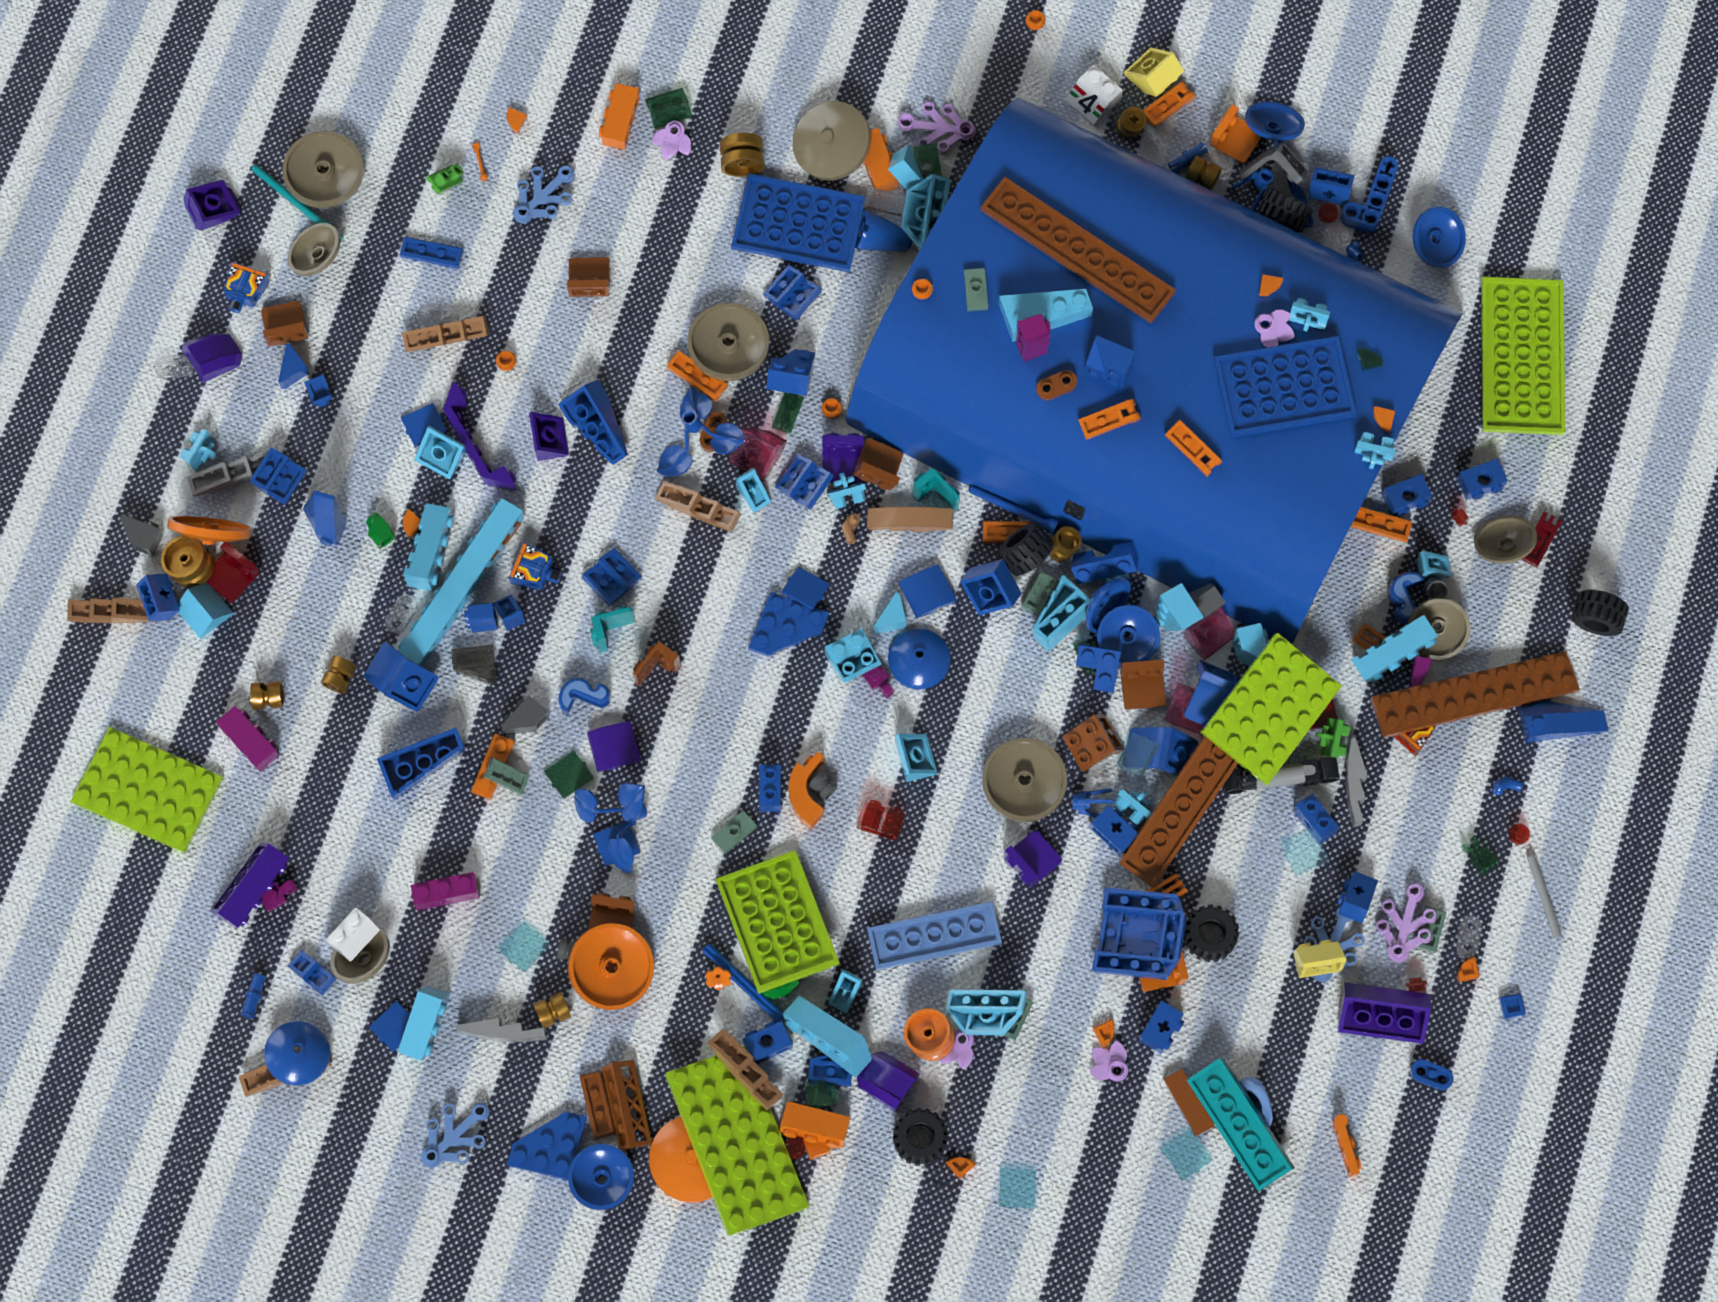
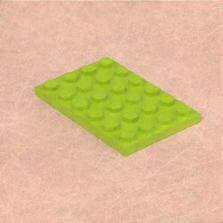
M1275 633L1200 733L1243 768L1251 771V774L1264 785H1268L1342 685L1279 633Z
M109 727L70 802L182 853H186L224 778Z
M796 850L716 878L717 886L758 994L839 965L838 957Z

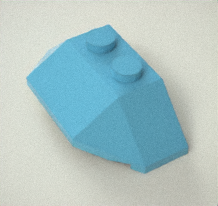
M931 174L906 191L901 228L920 249L948 202L951 179Z
M949 990L945 1010L965 1035L1004 1036L1024 1012L1027 991Z

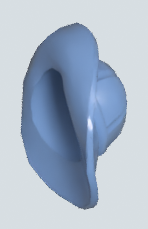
M1242 1078L1239 1081L1268 1127H1270L1273 1116L1271 1103L1265 1087L1257 1078Z

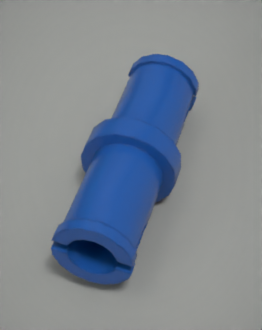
M1200 142L1192 149L1183 151L1181 156L1168 163L1169 169L1173 168L1171 171L1177 173L1187 165L1190 166L1196 156L1201 157L1207 154V148H1203L1204 143Z
M257 973L252 975L249 990L245 992L244 996L246 999L240 1013L241 1016L250 1019L254 1018L258 1002L262 999L261 992L266 980L264 975Z

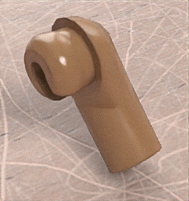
M857 513L848 515L842 524V531L847 544H853L857 541L854 530L860 522V516Z

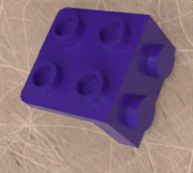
M828 433L827 435H822V468L834 476L830 481L831 483L840 480V473H844L846 478L853 476L855 482L852 483L863 481L859 477L854 476L853 473L861 450L864 447V436H860L857 433H850L848 435Z
M1036 830L1032 831L1016 846H1009L1004 851L1005 863L1011 869L1014 868L1019 873L1018 877L1031 888L1062 862L1060 855Z

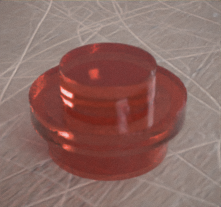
M1330 203L1322 205L1318 211V216L1324 223H1333L1339 214L1337 207Z
M1455 507L1450 514L1459 527L1462 525L1466 526L1468 524L1466 520L1469 517L1462 508L1458 510Z
M1518 823L1509 829L1508 836L1514 844L1522 845L1529 840L1530 831L1527 826Z
M1422 977L1409 978V982L1405 983L1409 991H1421L1426 989L1425 984H1427V980H1422Z
M798 1137L789 1138L785 1142L786 1150L791 1159H799L804 1155L806 1147L802 1139Z

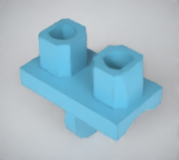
M1298 298L1296 302H1293L1290 312L1291 316L1288 321L1303 324V331L1307 332L1309 326L1325 330L1330 311H1328L1327 305L1317 304L1315 308L1308 306L1307 300Z
M204 429L201 432L194 431L190 436V442L193 446L191 449H183L180 453V457L196 471H199L202 464L208 458L214 459L216 457V454L212 451L215 447L216 439Z
M1364 432L1360 441L1357 442L1354 453L1363 455L1362 461L1370 462L1369 469H1373L1375 464L1383 465L1384 460H1393L1396 449H1393V438L1383 437L1380 446L1373 444V434Z
M844 473L839 474L840 480L833 481L834 487H842L827 491V496L832 500L836 509L846 506L844 496L851 494L854 504L865 501V484L859 482L848 485L855 482L854 477L846 478Z
M1123 789L1118 793L1113 807L1118 809L1121 814L1129 808L1133 814L1128 818V821L1136 827L1146 822L1151 815V812L1146 809L1150 802L1145 799L1148 794L1145 790L1141 794L1133 790L1129 795Z

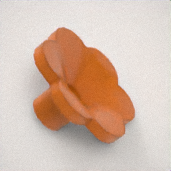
M715 967L705 974L708 987L721 990L724 986L731 984V973L729 970Z

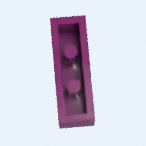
M1041 313L1017 322L1016 345L1023 362L1047 354V348L1050 345L1049 331H1051L1049 321L1047 319L1044 320Z
M234 706L218 719L216 723L254 767L261 772L279 756L276 751L278 747L270 738L266 740L262 736L264 731L257 723L251 724L249 721L251 717L243 708L239 710Z
M474 872L410 885L414 906L417 911L480 898L477 878Z

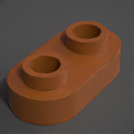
M1065 370L1044 378L1037 384V395L1042 400L1049 401L1072 392L1077 386V377L1073 372ZM1066 377L1071 380L1068 384L1062 382ZM1048 385L1051 387V390L1049 392L1043 391V387Z
M713 412L707 417L705 426L715 433L717 427L713 424L715 422L727 423V418L721 412ZM702 430L699 439L700 446L706 452H713L714 450L711 445H708L706 442L714 437H711Z

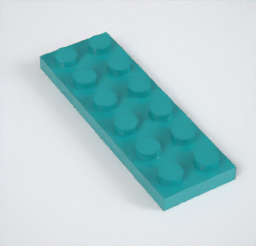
M1223 1056L1187 1079L1192 1090L1258 1192L1295 1168Z

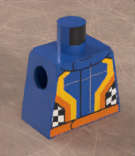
M231 262L224 289L226 298L231 301L228 309L239 314L243 305L255 307L270 283L268 274Z
M523 542L509 575V580L513 585L543 590L547 580L558 584L562 572L552 569L554 566L552 557Z

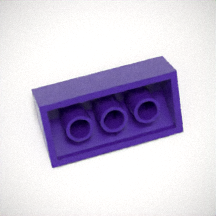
M260 842L210 912L235 928L243 927L250 918L248 914L253 908L256 909L263 900L261 896L264 892L270 891L274 886V879L277 874H282L288 866L286 862L289 858L271 844Z
M1344 982L1340 1002L1338 1032L1424 1044L1431 1012L1430 994Z

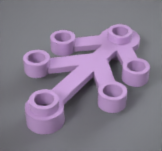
M932 102L923 104V113L930 116L935 123L914 120L913 116L908 113L902 114L898 119V126L902 131H910L911 129L934 131L927 137L918 140L917 147L921 152H926L930 144L946 133H952L951 137L945 141H940L937 145V151L940 154H946L949 151V147L959 140H970L976 133L975 126L969 121H963L950 104H946L943 107L942 114L945 118H950L955 125L947 124L936 111ZM931 107L932 110L927 111L925 108ZM950 109L952 112L946 113L945 110ZM908 122L910 125L904 126L903 123ZM968 130L969 133L965 134L962 131ZM921 143H926L927 146H926V147H921L920 144H921ZM945 145L947 148L941 149L940 146Z
M1417 883L1409 885L1406 890L1409 899L1403 921L1395 910L1396 906L1392 900L1387 899L1382 903L1383 911L1390 916L1399 931L1398 939L1396 940L1390 932L1388 921L1382 919L1376 924L1377 930L1384 935L1390 945L1388 948L1389 958L1396 963L1407 960L1410 950L1422 943L1430 942L1432 935L1428 929H1421L1417 937L1408 942L1406 941L1409 934L1428 923L1435 922L1437 919V914L1433 909H1426L1423 916L1412 922L1416 904L1425 895L1423 887ZM1417 888L1419 891L1417 894H1412V889ZM1392 904V908L1389 910L1385 909V906ZM1428 913L1434 914L1431 919L1426 918ZM1386 924L1387 927L1386 929L1381 930L1380 925ZM1423 933H1428L1426 939L1421 938ZM1400 948L1402 952L1401 954H1395V950Z

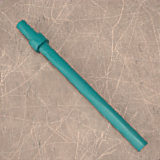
M257 164L252 167L251 171L315 224H331L327 220L324 221L309 207L293 197L286 188ZM340 234L341 242H342L343 239H344V236H342V235Z

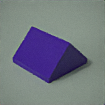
M530 412L529 417L537 461L568 456L563 417Z

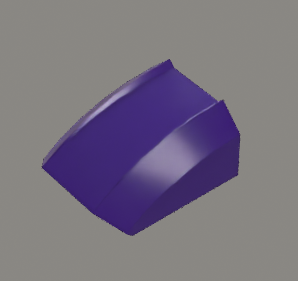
M225 180L186 189L184 195L185 209H187L197 230L201 231L214 227L236 217L242 212V207L233 189Z
M210 334L183 343L182 352L198 373L202 383L241 365L242 352L230 334Z
M882 1051L871 1054L872 1060L857 1076L858 1088L896 1112L912 1085L919 1079L920 1074Z

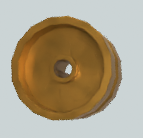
M735 133L722 138L720 141L721 171L732 177H748L749 173L756 175L765 169L764 155L762 154L764 152L763 139L753 133Z
M184 535L172 539L164 547L161 555V565L164 571L182 587L192 588L206 583L212 576L215 569V559L212 553L200 541Z

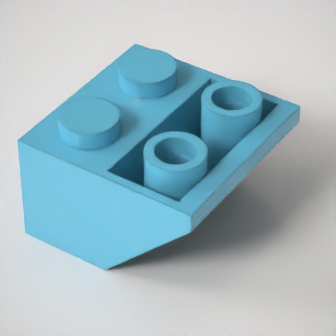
M1261 623L1237 628L1232 640L1237 660L1249 667L1267 645L1268 634L1266 629H1262Z
M862 628L825 646V655L834 672L844 684L881 665Z

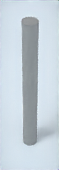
M1535 855L1529 856L1527 860L1553 938H1559L1562 934Z

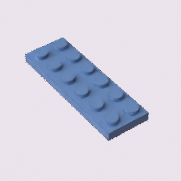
M993 902L867 928L876 971L1002 944Z

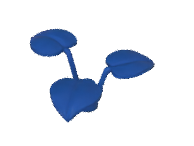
M691 387L680 407V417L685 426L683 429L685 433V450L679 445L668 447L660 457L657 472L664 476H678L685 473L691 467L693 458L688 454L689 432L697 433L703 429L711 437H714L711 440V447L718 454H729L744 443L745 435L739 427L731 423L720 424L716 428L715 433L711 432L700 419H705L710 415L713 408L712 401L708 396Z
M622 784L618 791V799L623 807L609 809L596 808L597 798L590 790H576L574 793L575 808L578 816L584 822H593L596 818V813L621 812L622 818L629 822L617 834L616 838L609 840L608 852L612 862L618 869L626 873H632L633 847L622 835L632 826L636 825L637 820L647 816V808L643 803L645 785Z

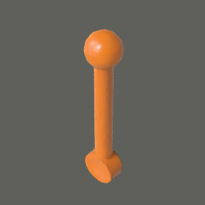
M474 143L472 148L476 152L481 172L480 179L485 181L488 176L484 172L479 151L481 147L479 143Z

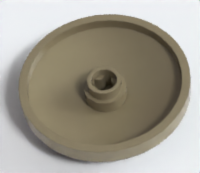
M839 101L821 103L810 109L800 119L793 135V152L798 164L809 175L827 181L842 179L856 171L866 159L871 145V131L865 117L852 105Z
M318 131L301 137L289 148L283 161L282 171L289 192L298 201L310 207L330 208L344 203L357 192L364 176V163L360 151L350 139L336 132Z
M735 303L717 304L702 311L692 322L688 333V351L695 366L707 376L722 381L740 380L755 373L764 363L769 351V333L761 317L750 308Z
M1018 738L1003 743L991 753L983 769L982 786L987 801L1000 815L1017 822H1033L1050 815L1060 805L1067 788V772L1061 757L1049 745L1035 739Z

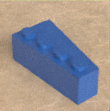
M453 728L377 758L392 799L396 800L465 751V747L457 728Z

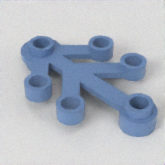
M536 166L531 170L534 179V195L528 204L527 192L530 189L528 181L520 180L517 183L519 205L514 208L513 216L517 222L522 224L528 223L532 218L547 217L555 219L557 217L558 211L555 206L550 205L546 209H535L539 204H562L568 206L572 203V196L568 192H563L560 196L549 195L562 183L568 184L574 180L573 168L562 166L558 171V176L542 190L544 172L541 167ZM536 171H540V172H541L540 175H535L534 173H535ZM564 171H569L568 175H564L562 173ZM523 184L527 185V187L524 189L520 188V186ZM564 197H569L568 201H563L562 199ZM550 210L555 211L554 214H548ZM521 211H526L525 215H521L519 213Z
M1340 907L1336 911V918L1338 920L1330 938L1332 942H1339L1345 924L1351 921L1350 918L1338 914ZM1315 917L1311 922L1312 929L1316 931L1320 942L1329 940L1324 929V920L1321 917ZM1314 921H1320L1321 927H1316ZM1356 933L1351 939L1339 944L1342 950L1345 951L1353 947H1361L1365 942V938L1362 934ZM1313 936L1306 937L1303 942L1305 944L1307 940H1312L1314 945H1317V940ZM1359 937L1362 942L1357 944L1354 938ZM1347 953L1345 955L1346 958L1348 956L1353 957L1354 962L1349 963L1346 960L1344 967H1352L1355 965V963L1357 962V956L1354 953ZM1333 973L1316 975L1313 978L1319 982H1326L1332 977Z
M446 1104L443 1107V1114L445 1115L444 1140L438 1145L437 1131L440 1129V1123L436 1119L428 1120L426 1124L429 1130L428 1147L421 1153L422 1163L429 1168H435L441 1162L466 1164L470 1158L467 1151L460 1150L457 1153L443 1152L450 1146L475 1147L476 1149H481L485 1146L486 1141L481 1135H476L473 1138L460 1136L475 1122L485 1121L489 1117L490 1110L486 1104H475L472 1108V1114L455 1130H453L456 1108L453 1104ZM448 1107L453 1108L452 1114H446ZM478 1108L484 1109L482 1115L476 1113ZM432 1122L437 1123L436 1129H430L429 1126ZM481 1138L483 1143L479 1146L475 1145V1140ZM430 1153H435L436 1157L434 1160L428 1159ZM462 1153L467 1156L464 1161L459 1160V1155Z

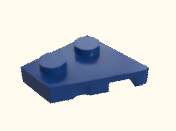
M827 1055L810 1059L808 1083L851 1087L852 1075Z

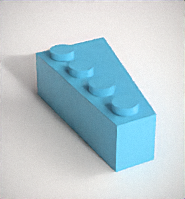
M1086 289L999 296V307L1012 342L1016 341L1018 321L1041 313L1043 319L1049 321L1051 329L1091 317L1093 306Z
M426 503L419 523L421 534L417 533L415 536V552H410L408 557L409 568H405L403 573L408 587L433 591L434 585L437 586L439 581L438 568L443 565L445 556L442 554L443 549L448 546L450 538L447 535L449 527H453L455 519L450 508Z
M1423 615L1401 628L1399 633H1394L1385 638L1379 646L1375 645L1367 649L1362 657L1356 656L1351 660L1366 682L1372 681V683H1375L1384 677L1382 673L1387 670L1392 672L1401 666L1400 662L1404 659L1411 660L1419 655L1418 650L1424 646L1428 649L1437 643L1435 639L1439 636L1426 616Z
M800 995L783 1013L786 1021L785 1025L790 1031L797 1032L807 1042L814 1045L855 1078L872 1060L864 1036Z

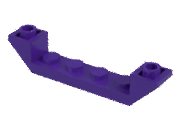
M456 382L452 383L444 406V413L460 443L465 445L466 453L483 483L510 491L515 490L514 482L517 480L511 470L507 471L505 466H502L492 472L488 462H483L480 458L482 452L477 444L473 446L470 440L473 437L468 428L464 429L461 422L463 420L458 410L467 406V393L463 387L459 388Z

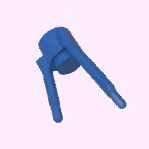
M1261 169L1259 173L1254 171L1250 176L1231 186V190H1234L1254 179L1255 186L1261 190L1251 209L1253 211L1256 210L1264 192L1274 179V174L1268 169Z
M1112 789L1074 793L1073 810H1078V814L1096 818L1099 815L1098 813L1086 810L1090 809L1091 803L1107 804L1115 803V800L1093 799L1091 795L1110 793Z

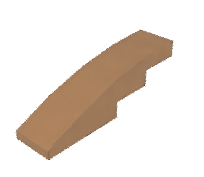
M480 316L402 332L405 350L410 352L489 336L486 316Z
M663 481L655 497V500L677 511L733 532L741 516L739 511L722 506L718 501L703 497L699 492Z
M934 507L868 508L867 528L869 530L890 529L892 532L912 530L914 533L953 530L954 510Z
M90 598V601L68 599L67 622H149L142 600L112 598V600Z
M722 1029L708 1041V1045L726 1068L767 1111L783 1097V1093L768 1080V1075L753 1061L754 1057L725 1029Z
M330 1059L327 1067L332 1066ZM266 1065L238 1076L245 1097L284 1085V1083L272 1076Z

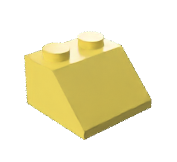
M1150 47L1124 72V75L1145 94L1157 97L1171 83L1175 82L1184 70L1174 53Z
M1324 940L1319 942V945L1311 946V943L1299 945L1294 952L1299 978L1341 972L1346 963L1345 954L1338 941Z

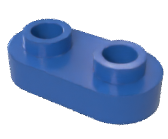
M1417 1060L1410 1068V1075L1415 1081L1434 1089L1443 1091L1448 1089L1453 1083V1074L1450 1070L1429 1061ZM1422 1068L1424 1075H1419L1417 1069ZM1439 1076L1445 1079L1444 1083L1438 1081Z

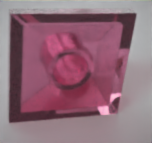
M744 427L742 432L745 435V441L732 452L728 462L745 472L754 468L760 481L764 482L779 460L787 440L768 430Z

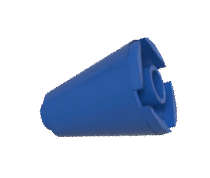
M866 210L861 220L860 232L855 248L869 251L906 252L907 248H911L913 241L900 226L872 211Z

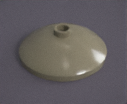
M318 223L305 229L298 235L289 249L288 265L290 269L299 276H311L325 270L334 261L339 252L341 243L340 233L333 225L328 223Z
M1504 515L1488 520L1477 530L1474 537V545L1478 555L1486 561L1497 564H1508L1523 559L1532 552L1537 543V532L1534 525L1527 519L1515 515Z
M1432 598L1422 602L1413 610L1408 624L1423 615L1426 616L1432 627L1437 622L1441 624L1439 628H1434L1439 636L1435 639L1437 643L1428 649L1424 646L1418 650L1419 654L1426 658L1443 660L1456 655L1465 647L1470 637L1471 625L1467 613L1458 603L1447 598Z
M380 929L351 962L334 949L331 956L333 974L340 981L348 984L360 983L373 977L383 967L388 958L390 943L387 935Z

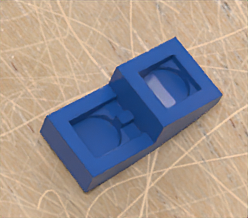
M302 950L288 964V967L322 996L337 980Z

